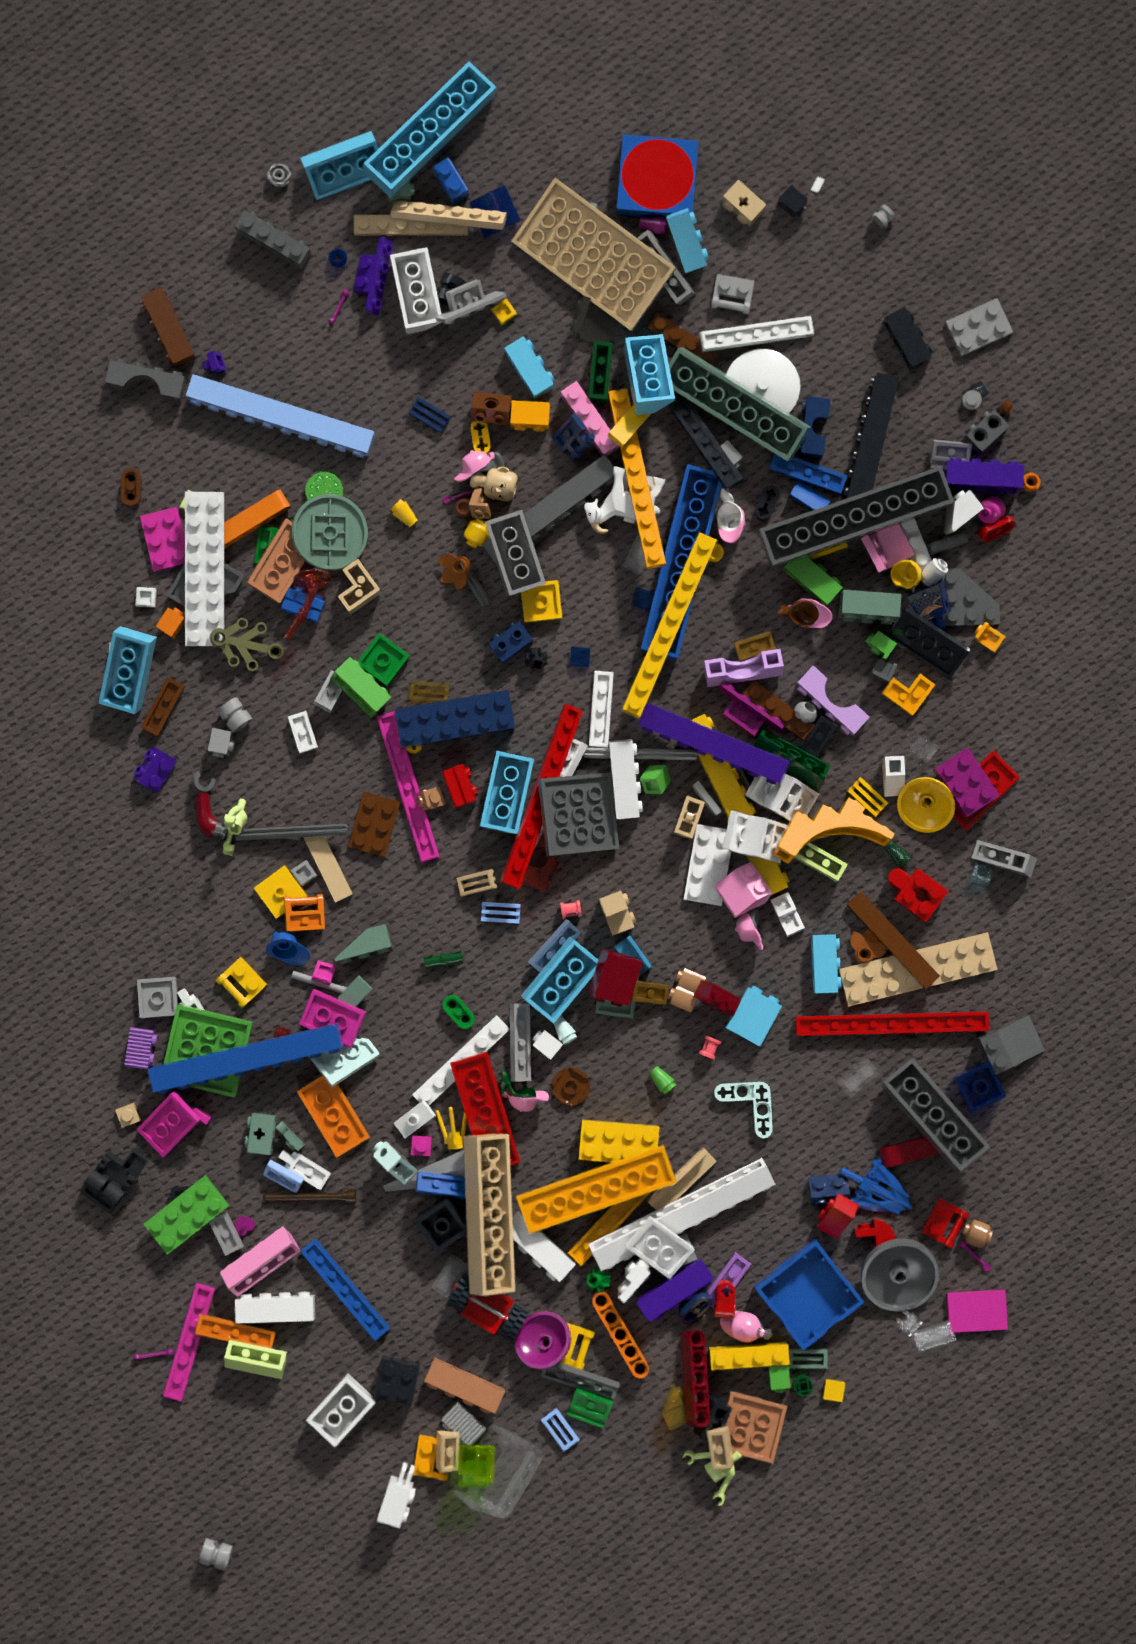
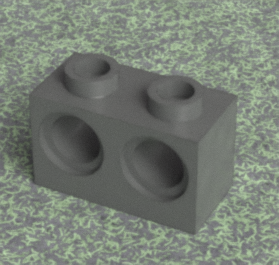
M995 410L991 413L988 411L979 418L981 422L977 426L973 424L965 431L967 435L964 440L972 444V448L978 455L1010 427ZM988 421H994L997 428H990ZM974 434H981L983 441H976Z

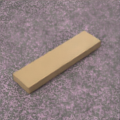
M325 836L304 837L335 903L353 895Z

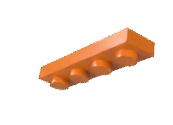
M204 1314L199 1315L195 1334L224 1341L232 1340L272 1349L276 1333L275 1330L236 1323L235 1321Z

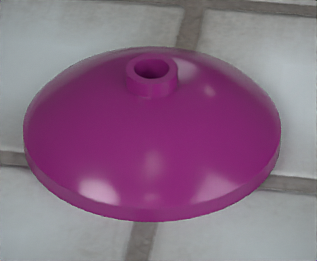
M549 1311L537 1312L527 1317L515 1337V1349L520 1360L527 1366L538 1370L549 1369L559 1364L567 1355L571 1345V1332L568 1324L562 1317ZM550 1341L549 1346L545 1347V1343Z

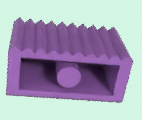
M130 1028L124 1066L149 1069L150 1066L154 1065L155 1054H152L153 1046L156 1047L158 1042V1035H155V1030Z

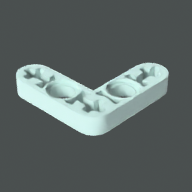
M764 1082L726 1083L716 1086L714 1095L719 1101L753 1100L755 1133L760 1138H767L771 1135V1094L768 1084ZM759 1085H763V1088L767 1089V1092L763 1093V1099L768 1098V1102L760 1101L756 1103V1098L760 1099V1094L756 1093ZM730 1086H734L733 1093L735 1098H731V1094H725V1098H721V1095L717 1094L721 1087L729 1091L731 1090ZM745 1086L748 1092L745 1097L737 1095L738 1087ZM761 1104L766 1105L768 1108V1112L763 1116L757 1113V1107ZM769 1117V1121H765V1127H768L769 1131L762 1135V1132L758 1131L762 1124L761 1121L757 1122V1118L765 1119Z

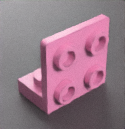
M900 524L861 538L878 572L881 573L893 567L895 563L915 555Z

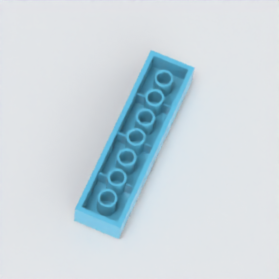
M468 62L364 162L363 172L391 198L495 97L496 86Z

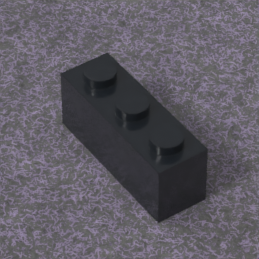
M903 307L886 316L883 324L909 371L930 361L932 349L922 339L923 333L919 327L916 328L911 311H907Z

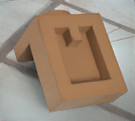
M474 488L469 503L472 518L490 519V509L482 488Z
M440 787L425 789L417 793V804L421 807L422 812L445 805Z

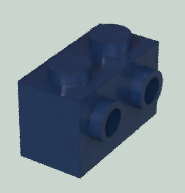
M520 621L516 624L512 622L505 628L506 631L500 635L498 633L490 639L489 647L502 664L533 642L532 637Z

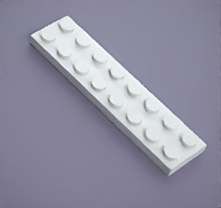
M185 492V646H213L209 639L210 633L216 628L224 629V492ZM217 634L215 639L221 641L223 637L221 634Z

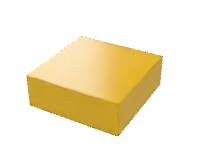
M507 298L491 308L492 313L501 325L517 316L516 311Z
M825 1379L823 1399L842 1402L845 1382Z

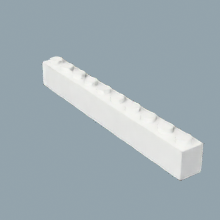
M761 1158L590 1243V1249L601 1271L610 1269L615 1264L629 1260L635 1255L626 1248L625 1244L649 1216H652L678 1235L691 1226L699 1225L709 1217L717 1216L719 1212L725 1209L735 1207L737 1203L743 1200L751 1199L761 1191L769 1190L775 1185L767 1165Z

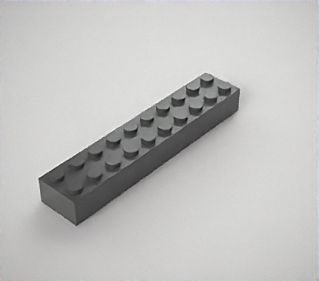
M942 466L761 528L758 531V535L769 566L774 568L947 508L954 503Z

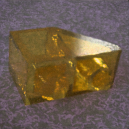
M675 1383L670 1385L661 1409L670 1431L686 1424L684 1403L682 1401L684 1394L681 1387H676Z

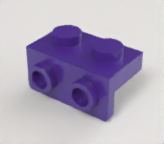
M153 746L152 749L146 752L143 763L136 768L133 779L158 793L177 760Z

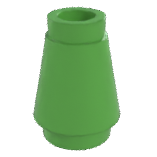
M658 1066L649 1073L660 1093L663 1092L664 1095L670 1093L677 1086L675 1080Z

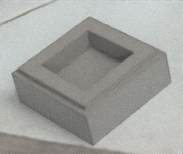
M307 860L291 870L301 887L317 877V874Z

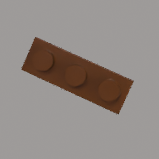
M167 677L141 728L159 737L185 686Z

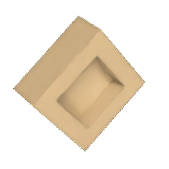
M135 1103L115 1110L122 1128L141 1121Z

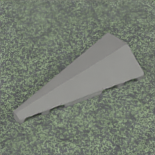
M464 1150L419 1169L405 1185L397 1179L383 1187L386 1192L416 1189V1175L418 1172L465 1178Z

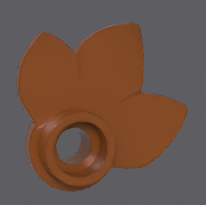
M442 555L437 560L445 568L441 576V582H454L457 590L463 588L467 583V573L471 568L470 561L464 556ZM461 562H462L463 565H464V568H463V569H462L461 566H460Z
M869 929L862 935L858 932H853L850 939L851 946L855 950V958L861 964L870 962L873 958H880L887 951V948L878 941L879 939ZM862 951L867 952L868 955L866 958L861 957Z

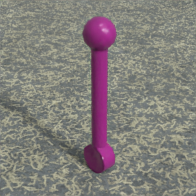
M348 290L342 291L341 300L329 321V325H334L345 298L349 296Z
M474 490L452 497L445 496L443 502L449 504L452 500L473 494Z
M961 1241L960 1247L965 1248L983 1266L985 1271H990V1264L985 1263L967 1246L966 1241Z
M169 1348L163 1352L144 1355L136 1354L133 1355V1360L138 1361L143 1358L163 1355L172 1356L174 1351Z

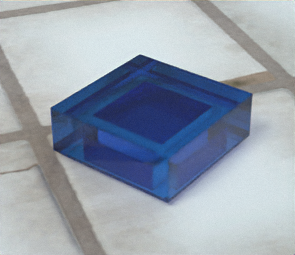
M636 587L631 606L649 611L655 592Z
M571 647L570 666L589 668L590 648Z

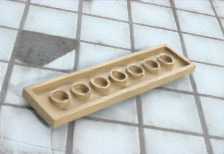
M988 932L916 950L940 975L930 986L998 970ZM894 956L839 969L848 1007L923 988Z

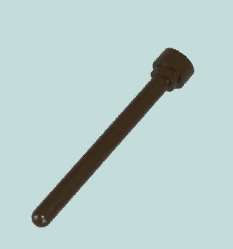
M347 1189L343 1193L265 1194L263 1200L267 1202L343 1201L348 1205L356 1204V1189Z

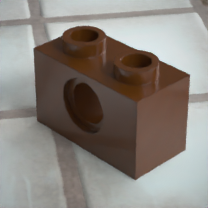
M474 391L470 421L508 425L512 396Z

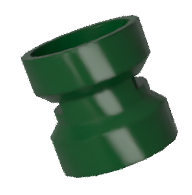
M800 1374L794 1378L793 1388L798 1395L808 1396L813 1391V1383L807 1375Z

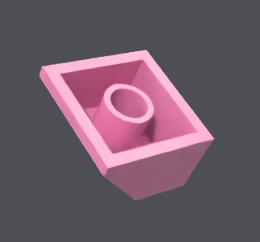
M752 862L735 869L714 886L734 918L765 904L772 894Z

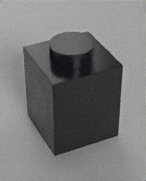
M790 185L779 197L777 204L795 218L798 214L801 216L806 211L808 199L793 185Z

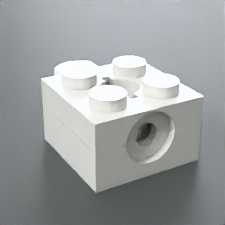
M407 1463L403 1464L399 1478L391 1476L377 1519L379 1522L400 1528L401 1523L406 1522L410 1509L406 1506L407 1503H412L416 1490L412 1488L414 1482L410 1481L415 1466L411 1465L407 1480L403 1479Z

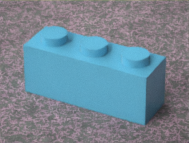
M687 208L667 215V221L685 273L707 266L706 260L709 259L706 248L702 249L700 242L703 239L700 230L696 231L694 224L697 221L694 212L690 213Z
M523 336L505 347L504 352L535 400L554 388L553 382L555 379L550 371L546 372L543 368L545 363L542 358L536 356L533 352L535 348L530 340L526 341Z
M836 934L811 935L813 993H837L838 988H841V977L837 975V969H840V958H837L836 951L840 949L839 938H836Z

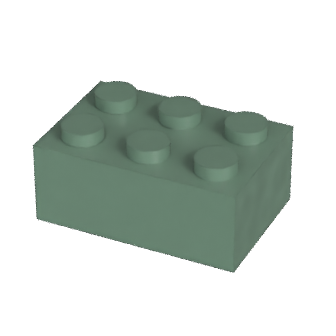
M843 590L839 595L838 618H843L842 621L854 622V619H860L862 623L881 621L880 624L892 625V622H895L900 617L901 594Z

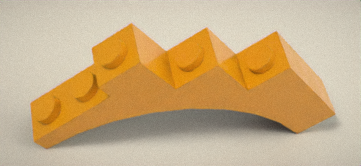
M848 798L838 813L831 807L823 804L812 820L807 815L797 811L789 821L772 854L789 864L802 847L821 837L838 834L855 835L872 840L885 847L892 840L895 833L874 821L870 816L864 815L865 807L858 801Z

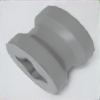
M882 205L880 211L872 215V219L880 228L885 229L890 221L896 219V216L888 206Z

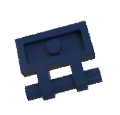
M575 413L556 431L552 439L562 452L569 450L571 453L569 459L575 461L583 455L586 448L592 445L595 435L589 433L586 436L583 433L587 427ZM576 440L580 443L578 446L575 444Z

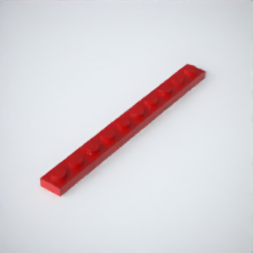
M564 704L500 880L501 883L515 889H520L543 825L538 779L560 777L583 711L569 704Z
M988 1011L796 1016V1036L989 1031Z

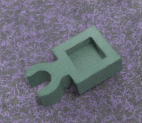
M283 1121L276 1126L287 1139L285 1143L291 1150L296 1149L299 1151L305 1145Z

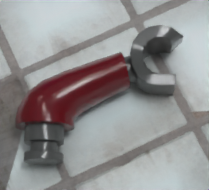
M197 771L191 780L192 789L198 793L196 794L197 825L205 836L211 838L212 835L216 837L220 835L224 839L228 826L223 827L221 823L217 822L218 819L213 816L208 794L213 788L216 779L212 778L209 785L203 787L199 784L198 780L201 774Z

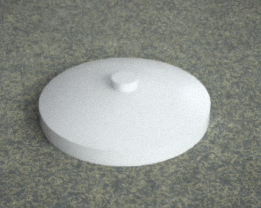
M769 349L748 351L739 356L727 371L728 376L788 413L793 410L800 393L798 373L794 365L784 355Z

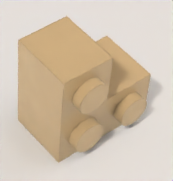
M359 559L343 569L344 574L353 586L340 594L338 598L351 615L382 592Z
M618 891L599 899L612 936L634 928L633 923H636L633 912L629 913L627 905L630 902L626 893L622 894V891Z

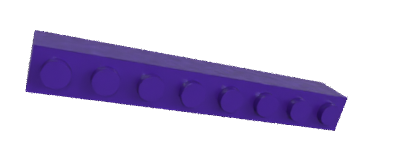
M646 703L638 725L643 726L641 729L651 734L653 731L660 733L659 737L670 741L671 738L677 740V745L684 748L691 746L696 748L694 752L704 756L706 753L713 755V760L723 763L725 760L731 763L730 767L740 771L741 768L749 770L748 774L759 778V775L766 778V782L777 785V782H783L791 761L651 703Z

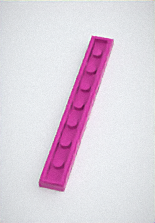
M395 712L377 716L421 863L439 858L426 811L422 812L421 807L417 804V793L420 791L407 749H401Z

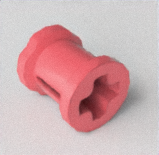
M579 900L575 903H560L563 920L566 917L572 916L582 917Z
M705 1036L706 1041L699 1054L715 1059L714 1054L721 1041Z

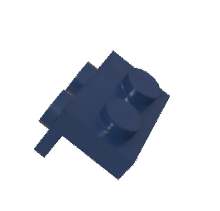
M840 1174L808 1177L811 1206L825 1207L830 1198L834 1200L838 1193L850 1199L848 1179Z

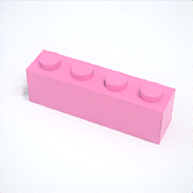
M576 381L562 390V399L572 414L576 413L587 427L585 430L586 434L593 433L595 435L593 444L601 456L604 454L608 456L617 450L619 445L607 436L611 430Z
M281 1227L250 1251L243 1254L235 1262L228 1265L220 1274L228 1289L238 1297L299 1253L300 1249L293 1236L284 1227Z

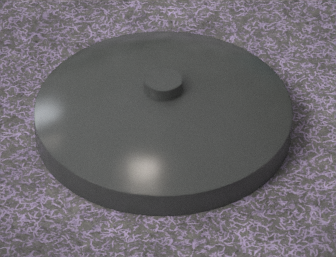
M893 1239L878 1245L868 1254L861 1268V1283L865 1294L875 1305L889 1311H907L922 1305L932 1296L939 1281V1268L932 1252L923 1244L910 1239Z

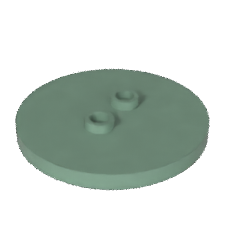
M322 494L306 501L296 512L292 522L291 537L297 553L306 563L320 570L335 571L347 567L361 556L367 543L368 528L363 513L352 501L336 494Z

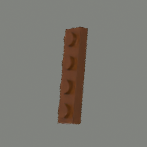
M658 312L647 326V330L653 334H663L664 341L675 348L683 347L712 366L721 354L717 350L702 352L701 340Z
M754 680L743 693L750 698L751 703L763 707L768 715L779 718L786 729L802 740L806 738L815 726L812 722L804 723L802 719L797 718L793 708Z

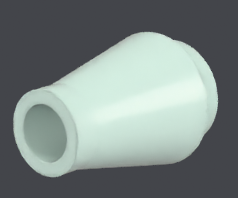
M560 1015L553 1024L559 1041L567 1045L577 1038L576 1031Z

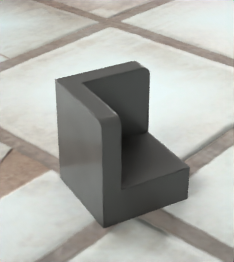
M878 658L870 676L887 684L890 682L897 664H890Z

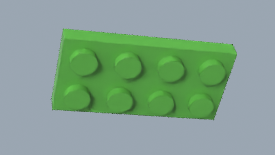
M205 1175L145 1222L144 1225L168 1255L230 1205Z

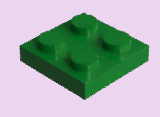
M378 633L357 662H359L361 668L388 686L410 655Z

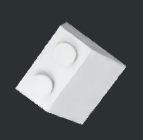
M962 490L952 496L954 503L946 508L945 535L956 531L984 509L971 490L967 492Z

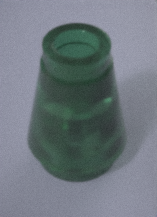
M892 840L884 847L894 864L901 869L912 859L908 851Z

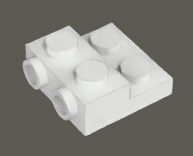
M639 1258L635 1262L631 1260L625 1267V1277L629 1281L624 1280L618 1287V1297L624 1303L650 1275V1270L648 1269L650 1266L643 1259Z

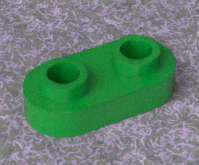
M449 995L443 1000V1009L460 1028L467 1029L474 1024V1014L458 996ZM450 1001L456 1002L455 1008L449 1007ZM467 1015L469 1021L467 1023L462 1022V1016Z

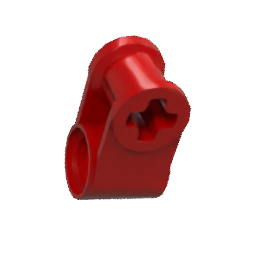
M724 1279L719 1281L716 1286L714 1318L734 1319L735 1288L729 1280ZM728 1286L730 1290H727L726 1294H724L722 1289Z

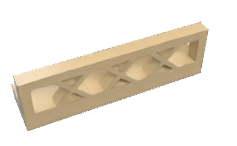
M702 1147L674 1174L677 1183L658 1189L647 1200L648 1203L658 1210L676 1201L717 1161Z

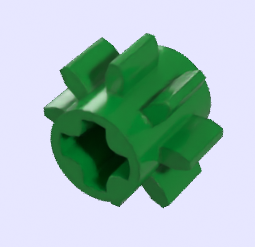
M593 1268V1273L587 1274L586 1284L591 1287V1291L604 1292V1287L610 1286V1276L606 1273V1269L601 1271L599 1268Z

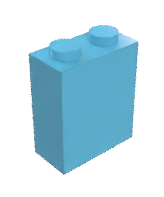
M752 986V988H746L734 1017H730L725 1028L757 1046H761L782 1005L778 1004L780 1000L771 995L767 998L762 995V990Z

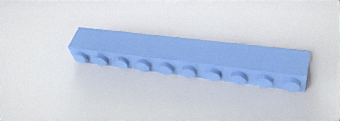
M194 374L186 393L187 399L190 400L189 403L201 406L203 404L208 406L209 410L215 412L222 410L226 412V415L234 418L238 415L244 417V420L247 422L255 423L257 421L262 423L263 427L269 429L276 427L280 429V432L291 435L292 432L298 434V437L303 440L309 441V438L317 440V444L322 446L330 444L335 446L334 449L342 452L349 450L353 452V455L361 458L364 455L369 457L375 438V432Z

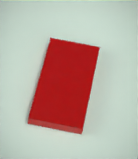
M994 750L979 765L1000 796L966 818L962 816L955 805V812L952 818L965 831L1020 778Z

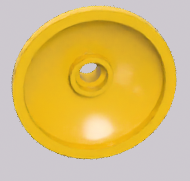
M921 777L908 782L902 788L898 796L897 808L901 819L910 828L919 832L931 833L939 831L949 824L955 812V800L950 789L944 783L933 778ZM929 798L931 802L928 803L925 801V799Z

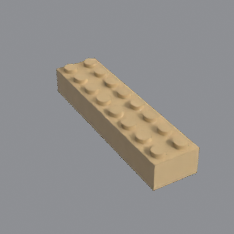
M509 1134L463 1136L470 1294L485 1296L515 1292Z

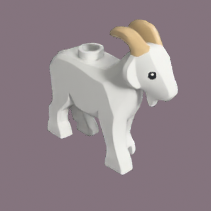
M613 466V488L601 508L597 507L598 499L593 503H586L584 505L591 527L599 534L608 532L607 529H602L599 525L614 515L624 517L623 521L635 523V514L630 492L627 491L628 482L625 469ZM647 476L654 512L659 514L660 510L654 505V502L662 490L665 479Z

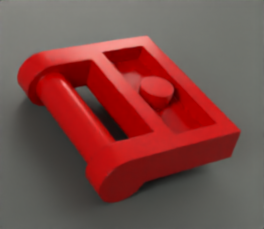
M938 1198L921 1232L953 1249L954 1241L965 1219H968L970 1214ZM955 1212L959 1216L946 1239L942 1235Z

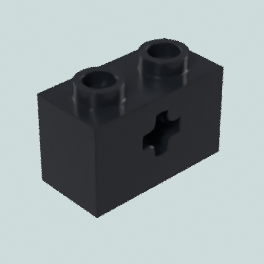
M709 1395L710 1422L706 1427L694 1428L693 1431L702 1440L708 1441L707 1431L725 1427L732 1407L723 1399Z

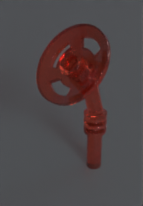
M308 569L297 573L293 577V584L296 587L309 590L302 609L299 608L300 612L296 613L297 616H294V621L283 636L288 641H290L300 624L304 623L303 619L306 620V616L309 615L308 612L317 590L331 582L329 572L322 569ZM322 576L326 580L322 581L319 577Z

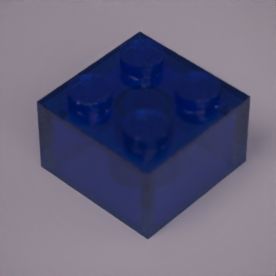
M984 1061L952 1077L970 1113H974L1007 1097L990 1061Z

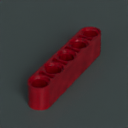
M924 1136L878 1148L884 1167H891L939 1154Z
M696 1329L685 1331L681 1335L685 1421L691 1428L706 1427L710 1422L705 1335L701 1330Z

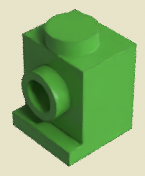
M879 630L876 634L871 633L865 641L870 647L869 650L877 656L881 654V659L884 661L897 645V643Z

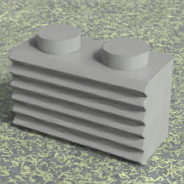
M459 1400L442 1417V1425L447 1431L460 1433L459 1443L463 1446L467 1445L470 1447L486 1431V1427Z

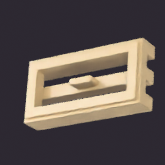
M493 869L458 877L457 883L460 896L497 888V884L494 883L495 877L492 874L494 873ZM488 875L486 879L466 884L462 883L463 880ZM487 882L490 884L489 886L464 892V888Z

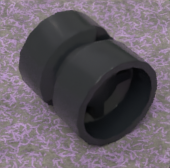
M444 272L440 280L441 287L436 289L439 303L449 306L445 292L466 284V281L454 274Z

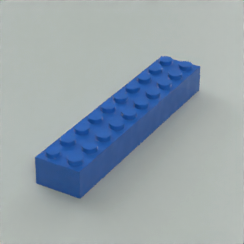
M687 464L664 554L666 566L661 567L640 652L647 653L699 532L709 536L722 485L712 470ZM693 597L668 652L667 659L678 660Z

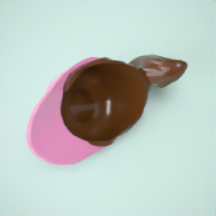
M802 598L793 605L783 604L777 612L779 617L784 618L788 615L796 625L808 628H823L832 620L831 611L813 599Z

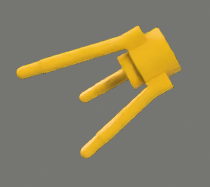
M449 1107L451 1133L447 1135L440 1112L436 1110L437 1119L444 1137V1144L448 1145V1149L463 1148V1136H465L467 1123L465 1112L463 1114L460 1135V1132L455 1131L453 1108Z

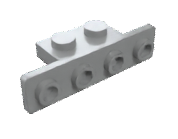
M473 280L445 292L450 311L436 316L435 319L444 324H451L458 317H467L472 311H481L485 309L486 305L501 302L500 299L505 298L506 293L495 291L484 296L481 281Z

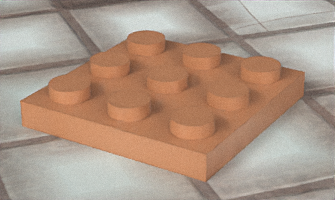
M730 1391L727 1403L732 1407L725 1427H729L732 1453L738 1451L742 1456L773 1464L787 1405Z

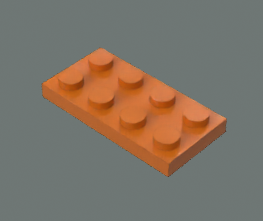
M321 1076L297 1091L336 1158L370 1138L339 1084L331 1087L326 1079Z

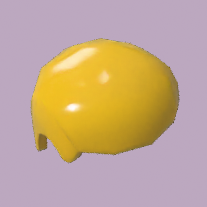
M901 560L893 565L891 579L895 586L905 589L913 588L921 580V568L912 560Z

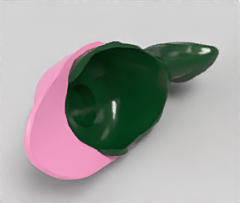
M502 1070L499 1092L501 1096L509 1099V1102L515 1109L529 1112L535 1108L537 1102L549 1100L547 1092L535 1091L534 1088H528L520 1082L510 1081L509 1074Z

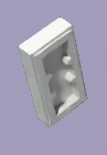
M423 1100L395 1121L394 1124L404 1138H406L432 1119L435 1113Z

